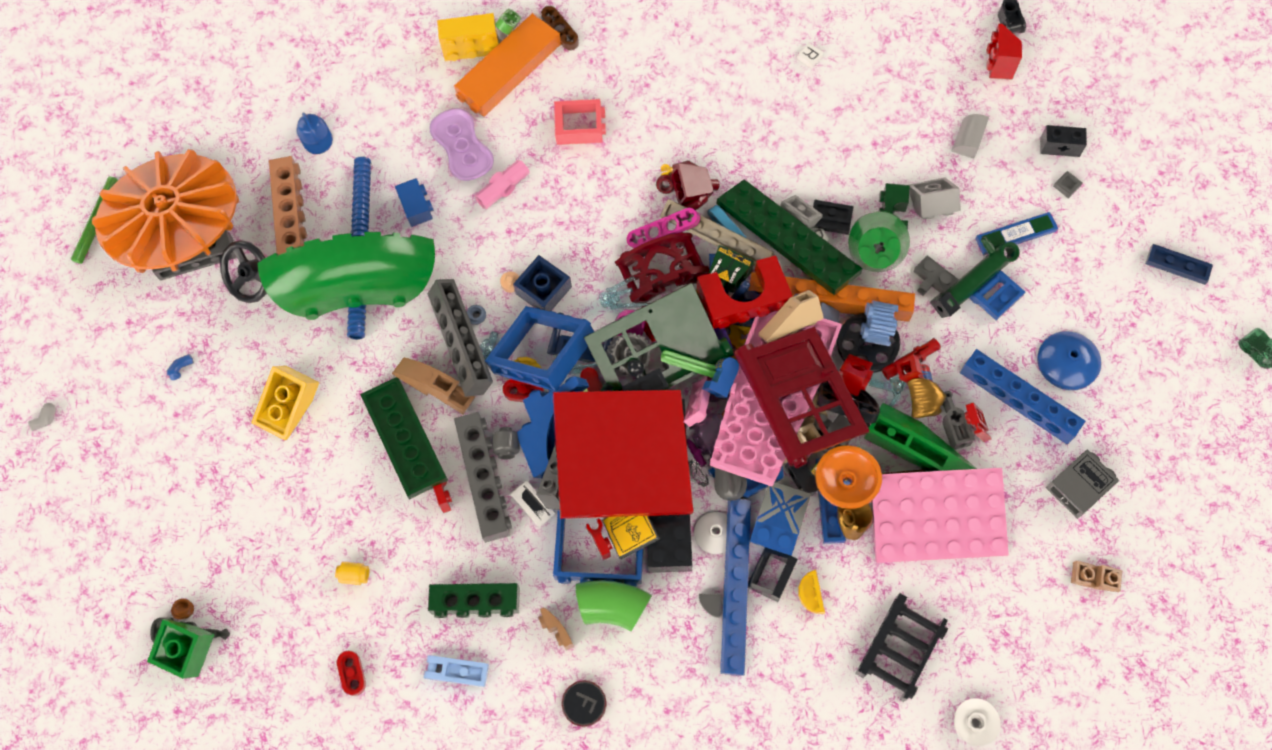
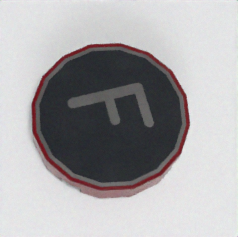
M586 680L577 681L570 685L564 692L561 702L562 711L567 720L579 727H589L599 722L604 716L607 706L606 696L601 687L594 682Z

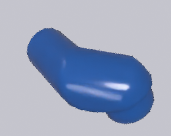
M188 354L172 362L167 369V376L169 375L170 380L179 379L181 377L179 370L194 363L192 356Z

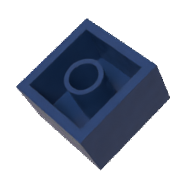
M540 255L533 260L513 283L516 295L534 308L537 307L549 312L554 309L572 288L570 276Z

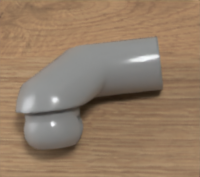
M52 403L43 405L39 418L28 422L32 431L53 422L56 413L55 406Z

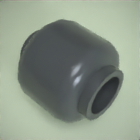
M501 427L492 436L493 453L499 459H513L520 451L517 432L513 431L511 427Z

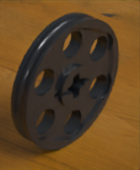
M864 313L857 314L849 318L841 327L837 339L839 355L844 362L849 354L856 357L863 356L867 361L873 363L870 369L874 371L873 373L880 372L882 368L893 363L900 349L899 333L896 329L894 336H890L895 341L893 345L885 346L872 343V346H863L865 341L862 335H860V331L853 332L850 329V325L853 323L860 325V327L862 323H866L867 315H864ZM850 341L853 343L854 348L846 350L842 343ZM884 354L888 360L885 363H880L877 361L876 356Z

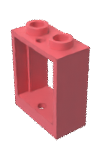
M600 99L554 101L557 145L603 143L602 135H606V125L602 123V118H605V107H601ZM596 112L597 128L564 130V114Z

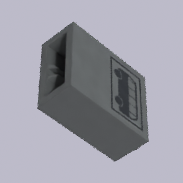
M1087 449L1045 488L1078 519L1120 480L1116 477L1113 470L1106 468L1100 462L1099 457L1095 453Z

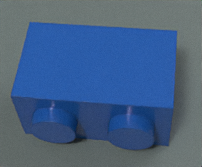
M417 178L395 186L411 227L433 219L431 212L434 209L430 200H425L424 196L427 195L424 184L419 185Z

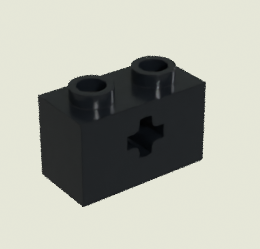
M1046 125L1040 137V154L1080 157L1087 146L1086 128Z

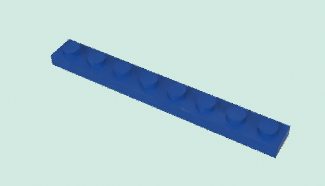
M746 499L728 501L720 674L734 676L745 675L751 500Z

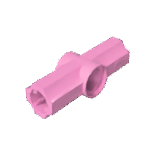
M517 160L504 172L499 171L491 177L489 184L475 195V199L483 209H488L499 198L509 196L515 189V185L530 173L525 163Z

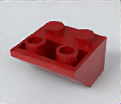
M999 23L996 31L992 32L991 43L987 44L986 53L989 54V59L987 60L986 69L989 70V78L1012 80L1022 59V41L1007 27Z

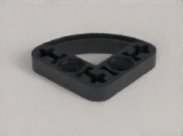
M829 382L821 383L817 394V405L822 407L838 401ZM861 390L858 396L850 394L855 399L854 402L864 421L876 423L880 414V408L876 400L866 390ZM841 405L827 410L846 416Z

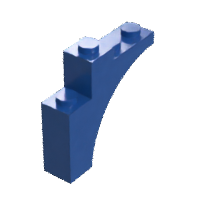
M573 376L568 378L556 392H583L589 385L586 379ZM535 390L529 394V397L522 400L531 422L522 425V429L517 431V435L533 478H543L556 445L553 392L555 391L552 390L548 392Z

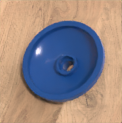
M1061 331L1054 333L1044 340L1038 351L1037 362L1042 375L1052 385L1064 390H1080L1089 386L1095 381L1101 370V356L1097 347L1090 339L1076 332ZM1071 353H1074L1076 358L1072 357Z

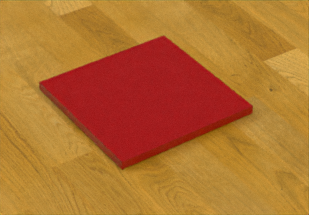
M681 390L553 392L560 519L693 514Z

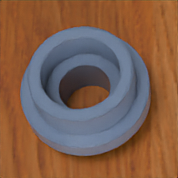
M472 305L466 311L473 325L481 324L486 319V311L480 305ZM476 313L480 314V316L477 318L473 317V315Z

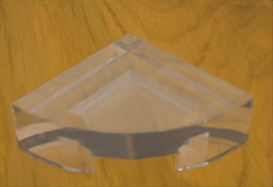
M694 459L688 461L690 481L702 487L709 485L707 474L704 475L699 468L701 465Z

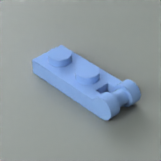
M432 655L427 657L428 668L424 672V679L485 687L489 669V664ZM437 665H442L441 673L436 672Z

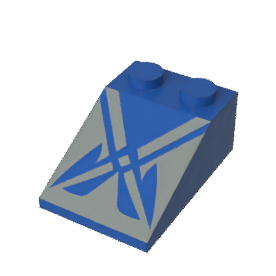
M776 482L773 486L768 485L749 542L792 556L811 494Z

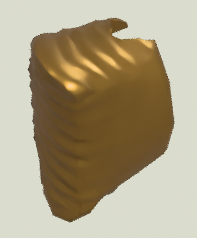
M914 378L908 381L907 385L912 401L911 416L913 418H923L941 414L942 409L940 406L943 404L946 395L939 385L925 378Z
M869 504L855 509L837 508V519L844 537L855 541L861 538L863 533L869 529L873 519V513Z

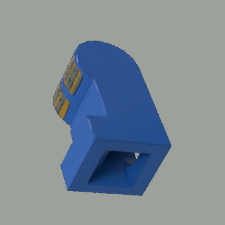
M732 357L718 360L713 379L705 381L702 389L718 398H727L739 370L737 360Z

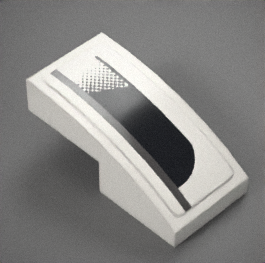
M525 481L510 496L526 512L536 526L540 528L555 515V512L552 509L545 508L537 497L536 490Z

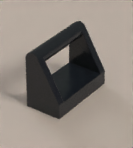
M765 547L750 577L748 588L779 602L798 559ZM770 556L786 563L774 591L757 585Z

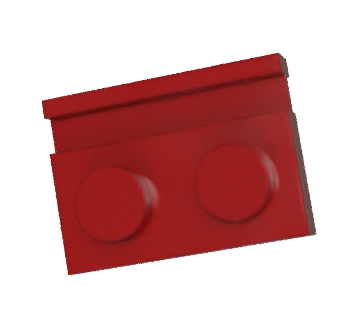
M974 402L965 405L967 412L964 413L968 425L971 424L973 429H977L974 431V434L983 442L991 440V436L986 432L989 429L983 411Z

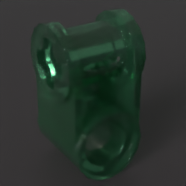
M1254 328L1239 340V347L1260 367L1270 369L1272 368V339L1262 329Z

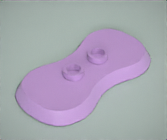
M454 108L434 117L430 123V134L446 150L449 169L456 178L470 181L490 171L494 163L493 154L477 138L473 118L467 111Z

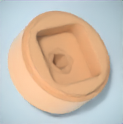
M515 272L504 273L500 279L502 289L509 293L515 292L513 283L519 278V275Z

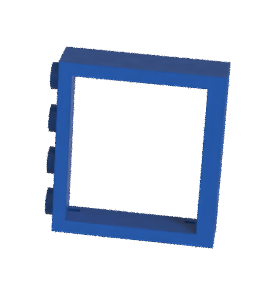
M525 306L486 358L485 362L493 374L556 392L588 347L584 336L594 332L591 323L586 319H578L570 315L557 314L554 311L549 312L537 307ZM534 323L574 333L548 370L508 360Z
M558 510L553 577L555 580H558V583L571 584V581H580V583L588 581H613L634 587L637 584H642L643 549L636 552L635 575L562 572L566 519H560V510Z

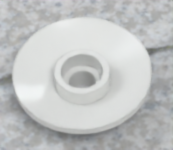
M710 512L703 515L697 521L694 536L696 543L703 551L710 554H723L726 552L727 515L722 512ZM718 528L720 533L713 534L712 529Z
M977 698L966 700L958 706L954 714V727L957 734L970 745H988L997 738L1000 732L1001 721L999 714L994 706L985 700ZM972 719L978 720V727L972 725Z

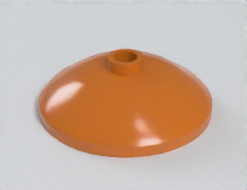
M839 446L829 450L821 457L816 468L815 479L820 493L827 501L841 508L855 509L869 504L877 496L882 485V472L876 459L867 451L855 446ZM848 480L850 481V484L846 485L843 483V481Z

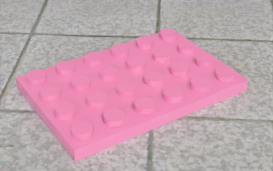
M1002 468L882 474V485L879 493L871 501L876 563L1009 556Z

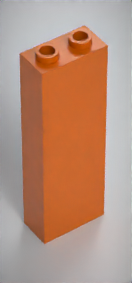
M532 13L454 85L457 99L462 103L468 104L474 113H479L485 117L561 45L560 33Z

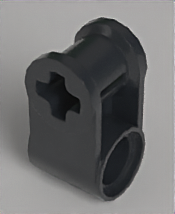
M1004 0L997 14L1000 24H1003L1012 33H1024L1026 21L1018 1Z

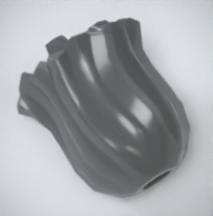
M714 467V487L718 496L727 501L740 499L746 492L747 478Z

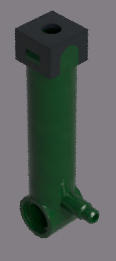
M986 237L982 238L981 242L989 255L948 290L938 294L930 301L940 317H951L961 308L960 305L1010 262L1016 261L1020 254L1019 247L1013 242H1006L994 247ZM1004 249L1007 252V257L1004 255Z

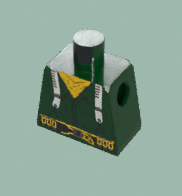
M719 245L709 274L717 272L723 288L734 293L753 271L754 261Z

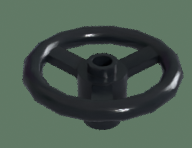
M243 240L231 242L224 249L220 259V273L229 293L237 300L250 304L259 302L267 294L263 285L261 284L260 290L254 295H246L239 290L245 282L253 280L261 282L258 263L265 259V256L254 244ZM242 248L250 251L256 259L248 260ZM233 252L240 263L238 265L239 276L234 283L231 281L228 271V261Z

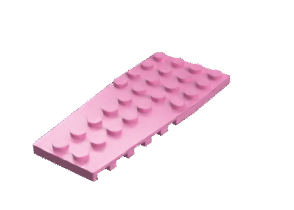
M778 311L771 312L764 317H755L745 344H753L754 347L766 344L767 342L759 337L758 333ZM821 319L816 324L803 327L797 331L800 332L815 326L831 357L842 324ZM739 364V370L731 387L710 465L773 486L786 457ZM820 384L806 389L812 401ZM801 391L779 399L788 418L808 412L810 408ZM804 419L791 423L796 434Z

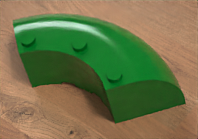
M364 232V236L354 237L351 236V233L333 235L332 240L320 241L319 238L304 242V246L295 248L290 246L286 248L285 253L280 255L274 253L258 263L259 277L268 296L280 308L293 315L305 317L308 320H315L319 316L346 307L356 308L360 305H391L399 308L416 298L429 282L435 263L434 239L412 234L410 238L400 237V233L396 232L384 236L381 235V232Z

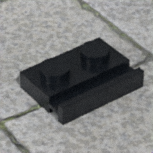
M814 199L813 208L823 216L813 227L828 232L849 235L854 206Z

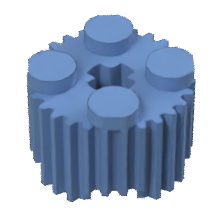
M878 301L866 304L864 315H867L866 323H862L860 335H862L865 342L890 346L889 338L894 336L897 326L894 312H898V305Z

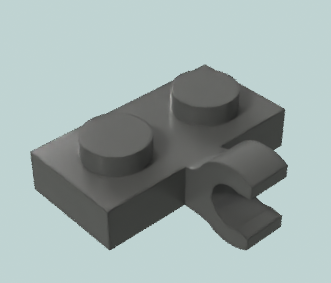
M928 255L913 271L924 280L917 290L923 296L931 287L943 293L959 280Z

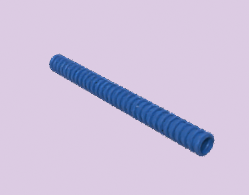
M363 156L356 157L353 166L352 237L364 236V232H369L371 160ZM360 305L356 308L349 307L347 337L350 339L359 340L365 337L366 322L364 320L366 319V305Z

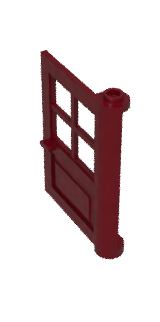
M815 326L758 347H754L753 344H745L735 350L734 355L760 404L789 466L799 468L807 463L806 460L811 454L869 433L863 417ZM828 381L838 401L815 408L806 389ZM801 391L811 411L788 418L779 399ZM841 405L850 425L828 433L819 413ZM814 415L823 436L801 443L791 423Z

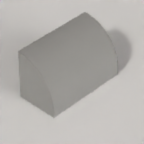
M980 114L966 116L962 120L952 152L974 159L989 117Z

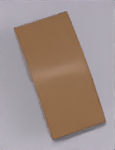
M1074 561L1071 583L1099 590L1121 592L1123 570L1105 565L1096 566L1081 561Z
M541 608L542 615L538 618L542 628H547L549 633L558 630V633H555V637L559 647L564 645L566 650L573 648L574 645L560 621L550 611Z

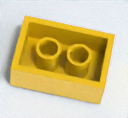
M494 13L437 20L438 37L445 61L474 59L489 54L499 44Z

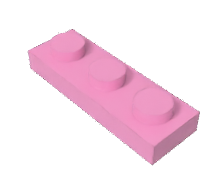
M704 376L692 386L684 423L689 427L696 422H702L706 417L710 393L703 390L702 387L705 381L712 380L711 377Z

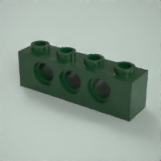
M518 583L429 584L428 612L434 615L435 618H447V614H456L458 618H468L469 614H478V617L482 618L491 617V614H500L501 617H513L514 614H519L520 587ZM474 596H478L480 598L479 603L476 606H470L469 600ZM500 596L502 597L501 603L497 606L491 605L492 598ZM450 597H457V603L454 606H447V601Z

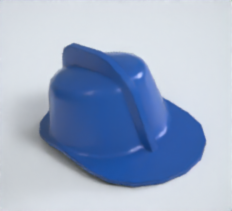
M302 113V117H300L297 123L296 132L303 147L312 154L325 153L330 149L333 142V137L327 124L321 117L315 114Z

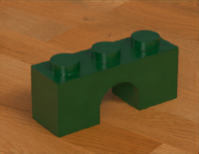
M886 183L884 190H880L879 202L882 203V208H879V211H886L892 214L894 212H906L909 204L910 185ZM902 220L908 229V220Z

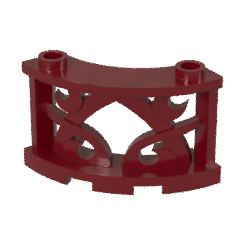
M681 232L661 236L645 242L630 251H625L620 255L615 264L619 267L631 294L629 298L632 303L646 304L657 295L667 291L665 288L667 286L676 284L678 287L689 283L697 284V277L709 274V267L704 266L691 239L693 237L692 233ZM684 249H685L687 255L682 256V254L684 253ZM656 253L665 254L675 259L670 265L669 273L664 274L658 269H648ZM635 262H638L636 266H632V270L635 272H640L635 275H631L628 267H630ZM679 264V268L682 269L676 270L675 267ZM652 275H656L658 277L652 281L650 280L652 278ZM636 280H639V283H640V288H639V289L637 288V286H636V284H635V281H636Z

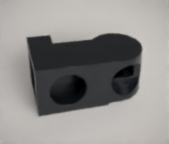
M786 463L785 468L797 488L813 496L818 491L815 475L811 473L808 466L805 464L795 468Z

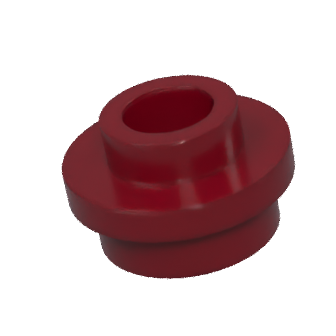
M664 174L657 179L656 187L659 192L663 194L673 192L674 185L670 175ZM663 181H668L669 186H664Z

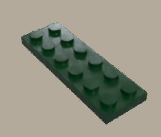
M395 377L361 393V398L408 499L410 500L432 489L434 486L448 481L400 379Z

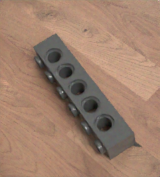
M435 280L427 294L465 397L484 395L493 383L455 280Z
M479 412L456 417L454 422L482 539L486 543L510 536L509 529H512L510 517H505L504 509L507 508L505 497H500L499 489L502 488L500 477L495 476L494 469H497L495 457L490 456L489 450L493 448L490 437L485 435L484 430H488L485 417L481 418ZM472 434H479L476 440H469ZM477 453H484L483 458L480 460H475L474 456ZM481 473H489V476L486 479H479V475ZM487 492H493L494 495L491 499H483ZM498 512L499 515L495 520H489L488 516L490 513Z

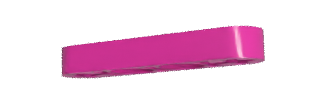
M685 208L632 230L627 235V243L630 247L635 248L661 236L681 233L697 226L700 222V214L693 208ZM689 214L694 215V217L691 218V220H692L691 222L688 221V220H685V219L689 218ZM671 220H675L677 223L676 228L673 230L668 229V223ZM657 227L659 233L656 237L652 238L650 230ZM635 236H638V237H643V236H645V237L647 238V239H645V238H640V239H638V241H637L638 243H637V244L633 242V241L636 239Z

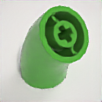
M588 581L575 585L577 602L585 625L612 624L631 632L652 597L650 593L642 589L613 581Z

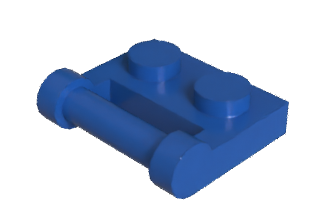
M1000 271L969 298L997 321L1026 292L1003 271ZM998 282L1002 283L1003 286L988 300L983 297Z

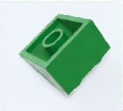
M163 619L147 662L182 679L199 677L215 634L197 626Z

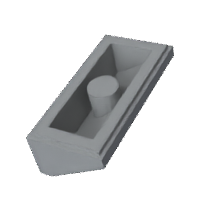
M796 195L782 201L780 205L810 229L823 216Z

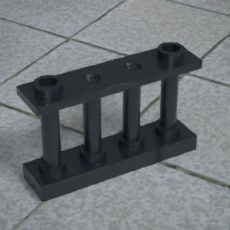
M899 593L894 599L855 674L861 678H864L867 674H874L903 691L900 700L905 702L908 698L912 699L918 689L915 684L938 639L942 640L948 631L946 627L948 620L943 618L939 624L930 621L909 609L908 605L905 604L908 597ZM898 615L901 617L904 615L932 631L934 634L929 643L927 644L897 627L898 624L894 622ZM887 635H895L924 652L919 663L917 664L889 648L887 643L884 642ZM877 654H883L913 671L908 684L878 667L877 663L874 662Z

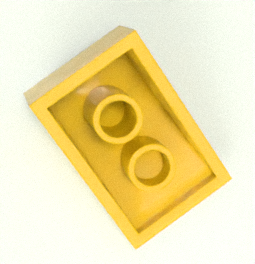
M286 365L272 366L251 423L283 440H288L312 403L320 382Z

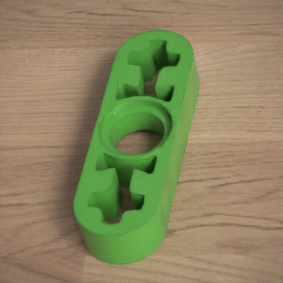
M507 9L500 16L495 26L503 33L509 35L518 25L521 17L515 11Z

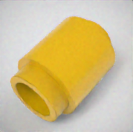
M342 561L336 567L335 578H338L339 583L366 584L369 579L370 569L364 563Z

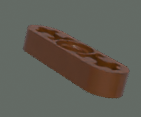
M544 7L541 10L542 21L554 30L556 26L563 25L565 27L564 30L557 31L560 33L561 45L566 50H575L579 45L577 33L555 7Z

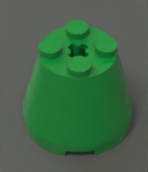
M886 211L871 212L860 217L852 226L848 238V247L852 258L860 267L871 272H885L894 269L905 259L910 247V236L906 225L896 215ZM880 242H883V247H879L876 250L874 244H879Z

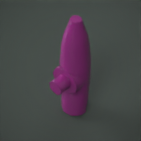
M688 438L687 445L694 459L701 468L706 466L707 463L701 454V450Z

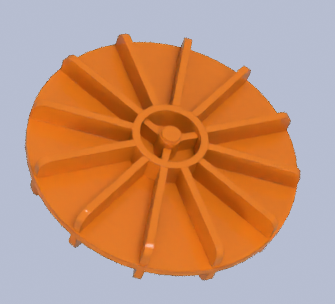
M188 149L185 154L164 157L160 151L155 152V159L133 170H130L127 166L123 167L126 174L110 190L102 189L99 193L103 200L97 215L92 218V224L95 226L99 244L114 261L135 268L138 273H144L146 269L170 267L172 271H178V264L202 252L207 256L210 255L211 252L208 248L225 230L231 231L234 226L231 220L235 213L236 204L239 202V197L233 179L219 161L199 156L192 149Z

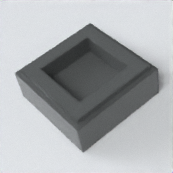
M1067 171L1053 187L1069 199L1081 187L1083 182Z

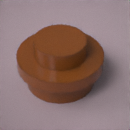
M184 598L176 600L171 608L172 616L178 620L187 619L194 613L193 603Z

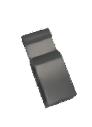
M951 391L944 392L946 398L942 404L946 415L942 423L949 444L954 450L968 447L975 438L970 425L966 421L965 412L955 407L952 400L953 394Z

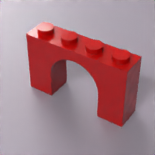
M776 255L756 261L755 273L763 292L753 301L739 302L729 297L722 286L717 272L697 277V290L713 329L726 328L736 322L744 323L750 318L757 316H767L771 312L779 311L793 297Z

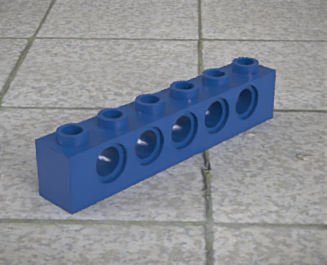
M978 349L973 352L960 371V374L1067 445L1076 437L1086 420Z

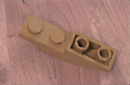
M404 357L392 372L394 376L424 395L428 396V394H431L462 415L465 414L476 397H465L462 387L458 385L459 381L440 370L413 359Z

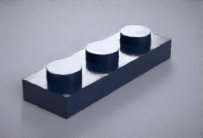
M1156 244L1150 247L1145 262L1146 265L1203 285L1209 281L1213 264Z

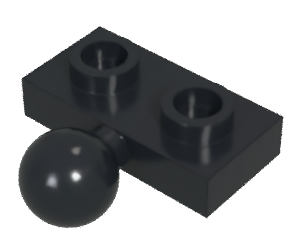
M632 360L628 363V373L635 376L636 380L622 386L623 391L664 390L669 387L660 368L644 375V365L640 360Z

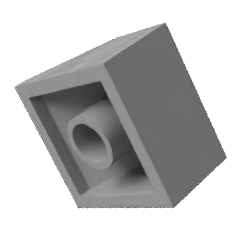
M946 177L909 184V194L915 213L921 218L932 219L936 215L948 216L954 214V212L961 211L959 187Z

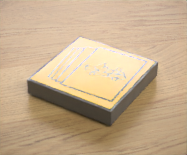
M649 516L606 517L602 519L615 551L621 560L660 540Z

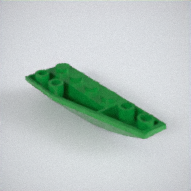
M882 403L880 407V414L876 423H871L869 433H866L864 437L867 441L928 472L977 469L921 421L885 403Z

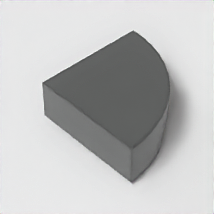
M699 594V601L703 609L711 616L720 618L721 595Z

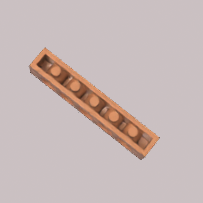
M292 156L269 160L276 252L278 255L285 253L286 248L290 246L294 248L304 246V239H307V232L305 227H303V222H306L303 210H301V206H304L303 197L300 194L302 183L300 178L298 179L301 170L299 163H295Z

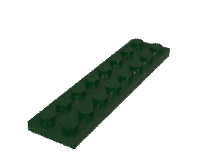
M745 179L717 198L716 204L831 294H837L862 273L863 268Z

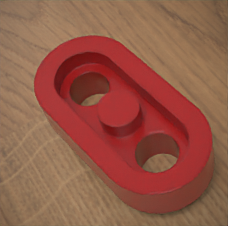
M513 379L507 380L502 388L504 396L508 400L523 402L522 400L529 397L532 391H544L541 387ZM512 389H517L515 394L510 393Z
M344 651L338 656L336 662L342 689L350 696H358L366 688L361 660L355 652ZM352 659V666L347 667V661ZM358 681V687L353 689L352 683Z

